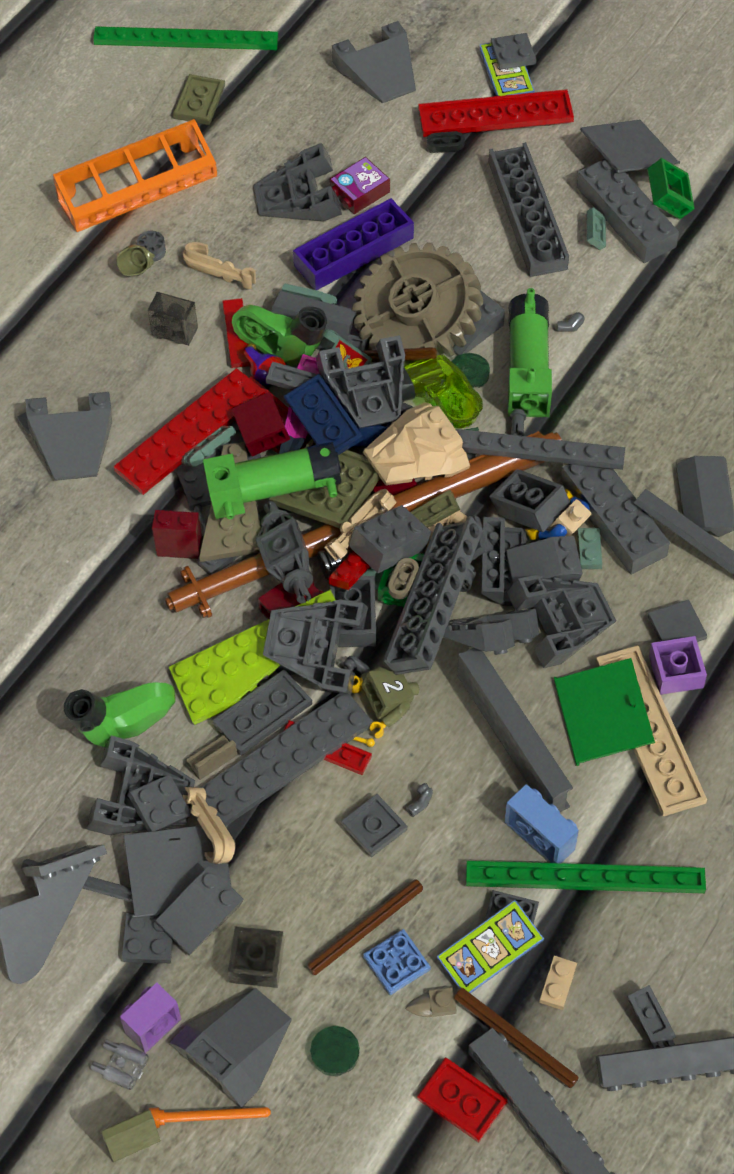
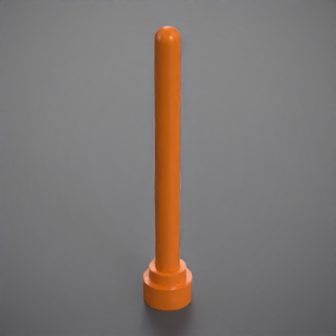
M159 1107L149 1108L157 1128H160V1125H165L167 1122L266 1118L271 1114V1110L268 1107L165 1112V1110H160Z

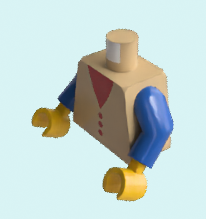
M565 489L571 503L569 507L544 532L533 528L525 529L530 540L571 536L590 517V506L587 502L573 497L570 491Z

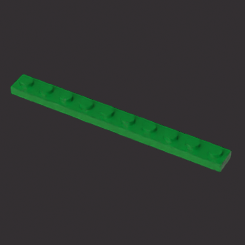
M95 26L93 41L94 45L277 50L278 32Z
M467 861L466 886L702 894L706 892L705 868L498 861Z

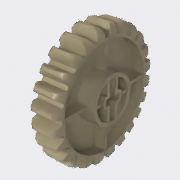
M427 242L423 249L420 250L417 243H411L407 252H404L403 248L399 246L394 250L395 256L390 257L385 253L381 256L382 264L380 266L374 263L368 267L372 273L371 276H361L359 281L363 288L355 290L354 298L357 302L352 305V311H355L357 314L354 319V326L361 340L368 339V348L370 347L371 351L377 350L376 346L380 339L400 335L404 349L436 348L437 358L435 360L440 363L441 354L444 353L447 357H452L455 355L452 347L454 345L464 347L467 344L464 334L473 335L476 331L473 322L481 319L482 313L479 307L483 305L480 282L472 266L468 262H464L462 255L457 252L451 254L446 246H441L435 250L433 243ZM426 359L405 360L404 368H408L412 361H415L417 366L426 362Z

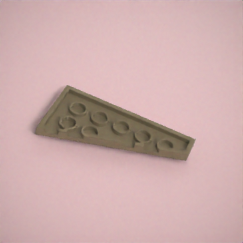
M244 442L223 445L221 456L233 453L235 463L248 460ZM256 501L244 503L245 513L235 515L233 519H227L226 517L216 519L211 502L199 557L200 562L260 553L256 537L261 530Z

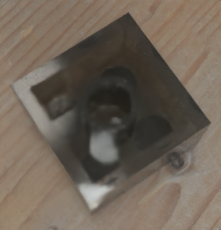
M156 292L148 308L151 335L159 339L163 338L174 341L177 344L189 346L198 329L195 302Z
M235 926L228 967L229 982L278 988L284 949L283 931Z

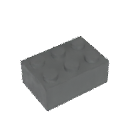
M516 469L489 496L498 515L544 532L571 504L563 485Z
M401 505L354 527L349 547L377 573H380L396 565L401 559L410 558L426 550L431 531Z
M361 576L350 590L330 585V590L335 600L342 599L360 602L368 607L364 629L342 626L338 647H376L374 576Z

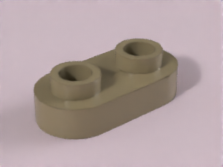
M404 558L397 563L389 581V593L392 597L403 599L409 595L419 569L418 563L414 559Z

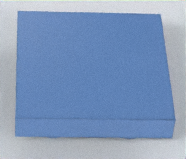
M404 929L363 954L364 959L389 995H392L431 970L430 965Z

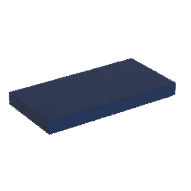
M320 374L284 395L286 402L316 445L333 442L335 452L340 455L364 439Z

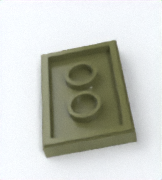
M189 74L173 112V119L184 121L195 119L197 123L210 125L223 93L225 80Z
M150 1110L102 1130L113 1162L161 1141Z

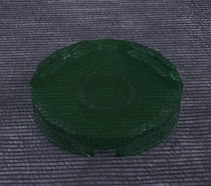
M463 353L451 361L449 375L451 381L459 388L472 390L474 387L480 388L484 386L488 381L490 366L487 360L479 354Z
M331 1026L324 1028L316 1034L311 1043L310 1054L312 1062L318 1071L328 1076L337 1077L354 1069L359 1060L360 1047L358 1039L351 1031L344 1027Z

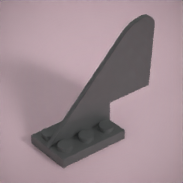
M87 845L23 867L25 876L33 877L38 895L0 908V944L6 973L11 982L16 984L25 983L36 976L41 970L95 862L100 861V856L107 854L105 845Z

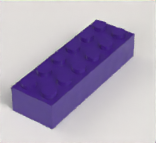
M390 198L294 249V267L314 290H319L414 238V222Z

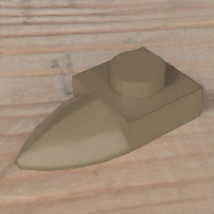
M453 987L429 990L428 994L422 995L410 1002L406 1010L422 1017L456 1014L457 1009Z

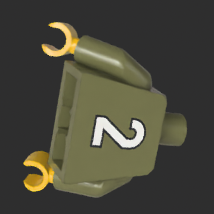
M377 667L362 674L361 678L358 676L354 677L352 693H359L363 687L378 720H383L382 722H373L370 725V731L380 728V731L376 732L374 736L375 738H381L384 734V728L386 726L388 728L391 727L410 709L414 695H418L420 689L417 682L408 683L404 674L395 675L394 671Z

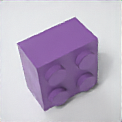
M696 636L651 643L649 659L660 695L704 688L707 674Z
M157 982L152 987L149 986L144 989L140 998L134 1004L130 1003L127 1005L120 1016L125 1034L144 1053L149 1051L181 1020L177 1001Z

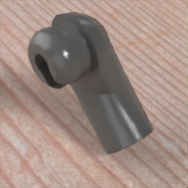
M576 312L569 321H558L557 331H577L584 323V315Z
M355 656L347 657V660L343 663L345 669L351 671L355 669L361 676L372 670Z
M423 783L418 787L417 792L421 796L406 808L411 817L424 810L431 800L433 789L432 787L429 788L427 783Z

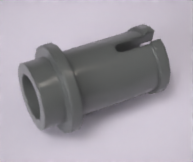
M515 409L510 414V419L512 420L511 435H517L519 432V436H523L526 414L522 409Z

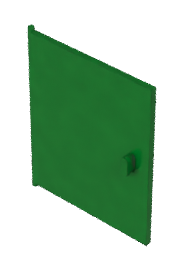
M632 658L564 677L553 678L576 766L583 762L655 743Z

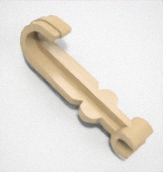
M191 242L185 246L183 259L188 267L216 277L222 276L227 282H232L233 279L240 281L245 289H252V283L256 284V271L253 268L248 267L240 270L234 268L233 263L230 261L222 263L221 260L208 256V245L204 243Z
M387 489L374 493L352 515L349 522L341 524L340 531L342 534L338 538L332 539L324 547L335 561L347 554L348 551L346 549L350 544L354 527L384 514L386 511L388 512L396 504L394 496Z
M185 787L188 795H182L186 804H192L190 812L198 817V822L213 844L214 852H205L204 856L210 863H228L235 851V842L220 817L216 816L217 810L206 803L205 789Z

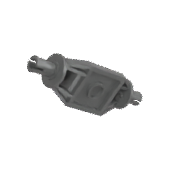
M269 501L270 509L266 503L264 510L267 515L262 519V528L256 537L266 570L283 584L287 592L295 593L299 603H306L304 595L308 601L311 599L308 588L313 583V576L309 570L307 547L297 521L286 511L278 510L277 505L273 501Z

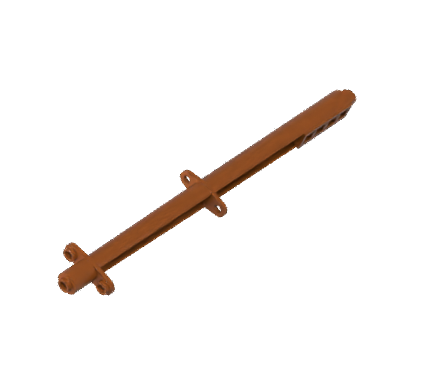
M538 431L526 436L562 440L557 432H551L543 436ZM483 454L469 460V469L452 477H444L443 474L394 495L396 504L390 510L403 505L411 512L448 490L453 492L456 499L509 477L516 469L525 471L546 461ZM326 524L303 534L302 537L307 547L309 558L317 556L319 551H327L324 548L326 544L342 534L340 528ZM349 546L346 549L348 555L353 551ZM261 553L196 581L189 566L183 567L184 570H181L180 573L184 582H189V584L168 592V597L165 598L169 610H174L175 613L200 603L198 608L203 618L212 617V612L206 600L270 575V573L266 570Z

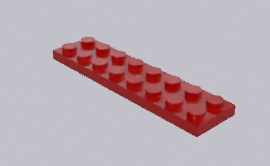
M568 89L418 104L423 137L440 132L456 131L469 133L574 122Z
M236 368L114 465V471L144 495L182 464V456L221 426L232 424L236 420L232 408L265 394V390Z

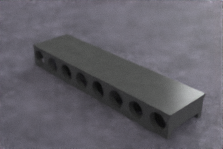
M522 143L521 147L495 152L493 149H489L488 163L529 276L534 277L568 270L569 254L527 143Z
M471 516L467 517L465 522L443 526L441 523L436 524L383 659L394 671L395 675L431 670L483 532V528Z
M472 648L459 653L458 678L529 787L538 790L543 799L548 804L555 805L560 812L570 808L566 799L568 791L572 790L573 786L484 652Z

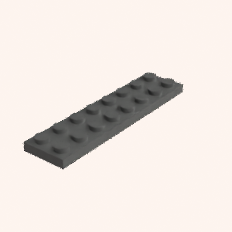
M340 693L203 785L201 788H204L206 791L205 801L208 806L214 807L217 810L216 816L220 817L226 827L324 760L326 755L334 753L344 743L350 742L369 729L373 721L351 695Z

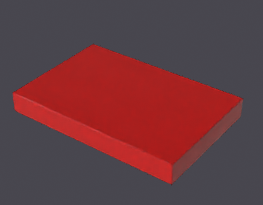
M446 1057L417 1096L418 1101L478 1143L508 1101Z

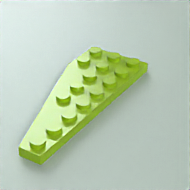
M331 590L297 606L302 607L316 603L333 602L335 598ZM270 619L169 667L194 725L231 708L248 691L254 690L260 680L266 675L269 676L280 666L277 662L263 655Z

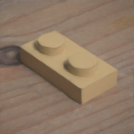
M557 956L553 957L539 1003L560 1010L564 1009L577 967L576 962Z

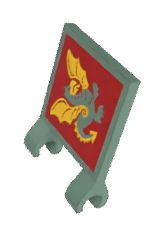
M326 329L324 337L335 343L332 349L340 348L345 369L370 364L372 361L371 357L342 338L334 330Z

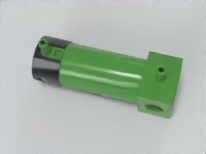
M529 288L526 294L515 296L508 306L510 329L508 416H510L513 410L522 409L526 417H549L552 397V369H549V303L543 296L535 294L533 288Z
M333 442L235 463L233 453L203 459L209 494L216 519L224 517L233 519L235 515L245 513L244 503L314 488L327 487L329 496L334 498L338 495L336 485L341 484V467Z

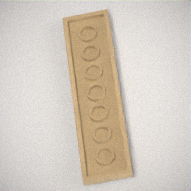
M639 646L596 657L598 667L632 658L655 740L653 744L635 748L634 752L662 816L706 804L707 798Z

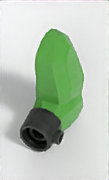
M246 305L233 315L232 325L235 333L248 344L253 343L263 353L277 355L287 365L296 367L299 365L303 354L311 356L320 345L327 326V318L322 309L311 306L301 309L296 317L292 319L286 315L274 313L259 306Z
M159 682L143 684L108 697H100L90 691L80 689L68 695L64 702V712L70 722L89 741L95 745L105 747L111 735L122 739L136 737L161 720L176 702L175 690L172 685Z

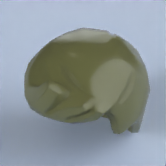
M130 245L119 252L116 262L119 271L123 275H141L154 264L153 258L155 255L143 246Z

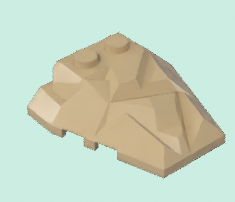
M426 402L404 412L363 452L385 485L412 482L413 478L424 477L425 480H430L432 476L443 474L444 477H452L470 467L467 454L462 448V438L439 406H432Z

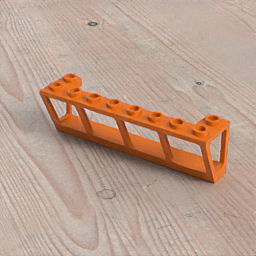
M193 119L53 174L58 202L76 232H79L217 176V167L197 122ZM198 140H199V142H200V144H201V146H202L204 152H203L202 149L200 148V146H199V144H198ZM179 143L180 149L183 152L188 153L197 150L201 158L179 166L169 146ZM164 149L173 169L144 180L134 160ZM129 162L138 183L108 194L98 174ZM94 177L102 197L74 207L70 199L76 194L75 183Z

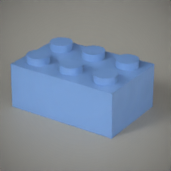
M526 784L507 802L504 823L549 863H562L575 851L579 832L576 824L570 819H565L555 805L548 804L538 790L531 789Z

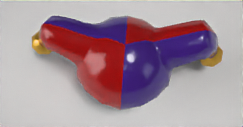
M253 343L249 344L244 350V355L251 364V376L261 385H270L266 383V377L272 361L286 365L285 361L277 355L258 353L256 345Z

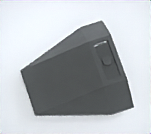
M254 988L187 1024L173 1038L170 1045L187 1060L191 1057L222 1085L223 1092L240 1108H243L259 1091L292 1019L257 988Z

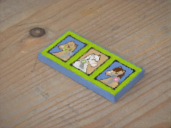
M491 43L480 44L479 50L496 96L535 93L526 66L499 70Z
M514 900L439 954L437 959L459 989L464 988L469 993H472L543 942L544 938L517 901Z

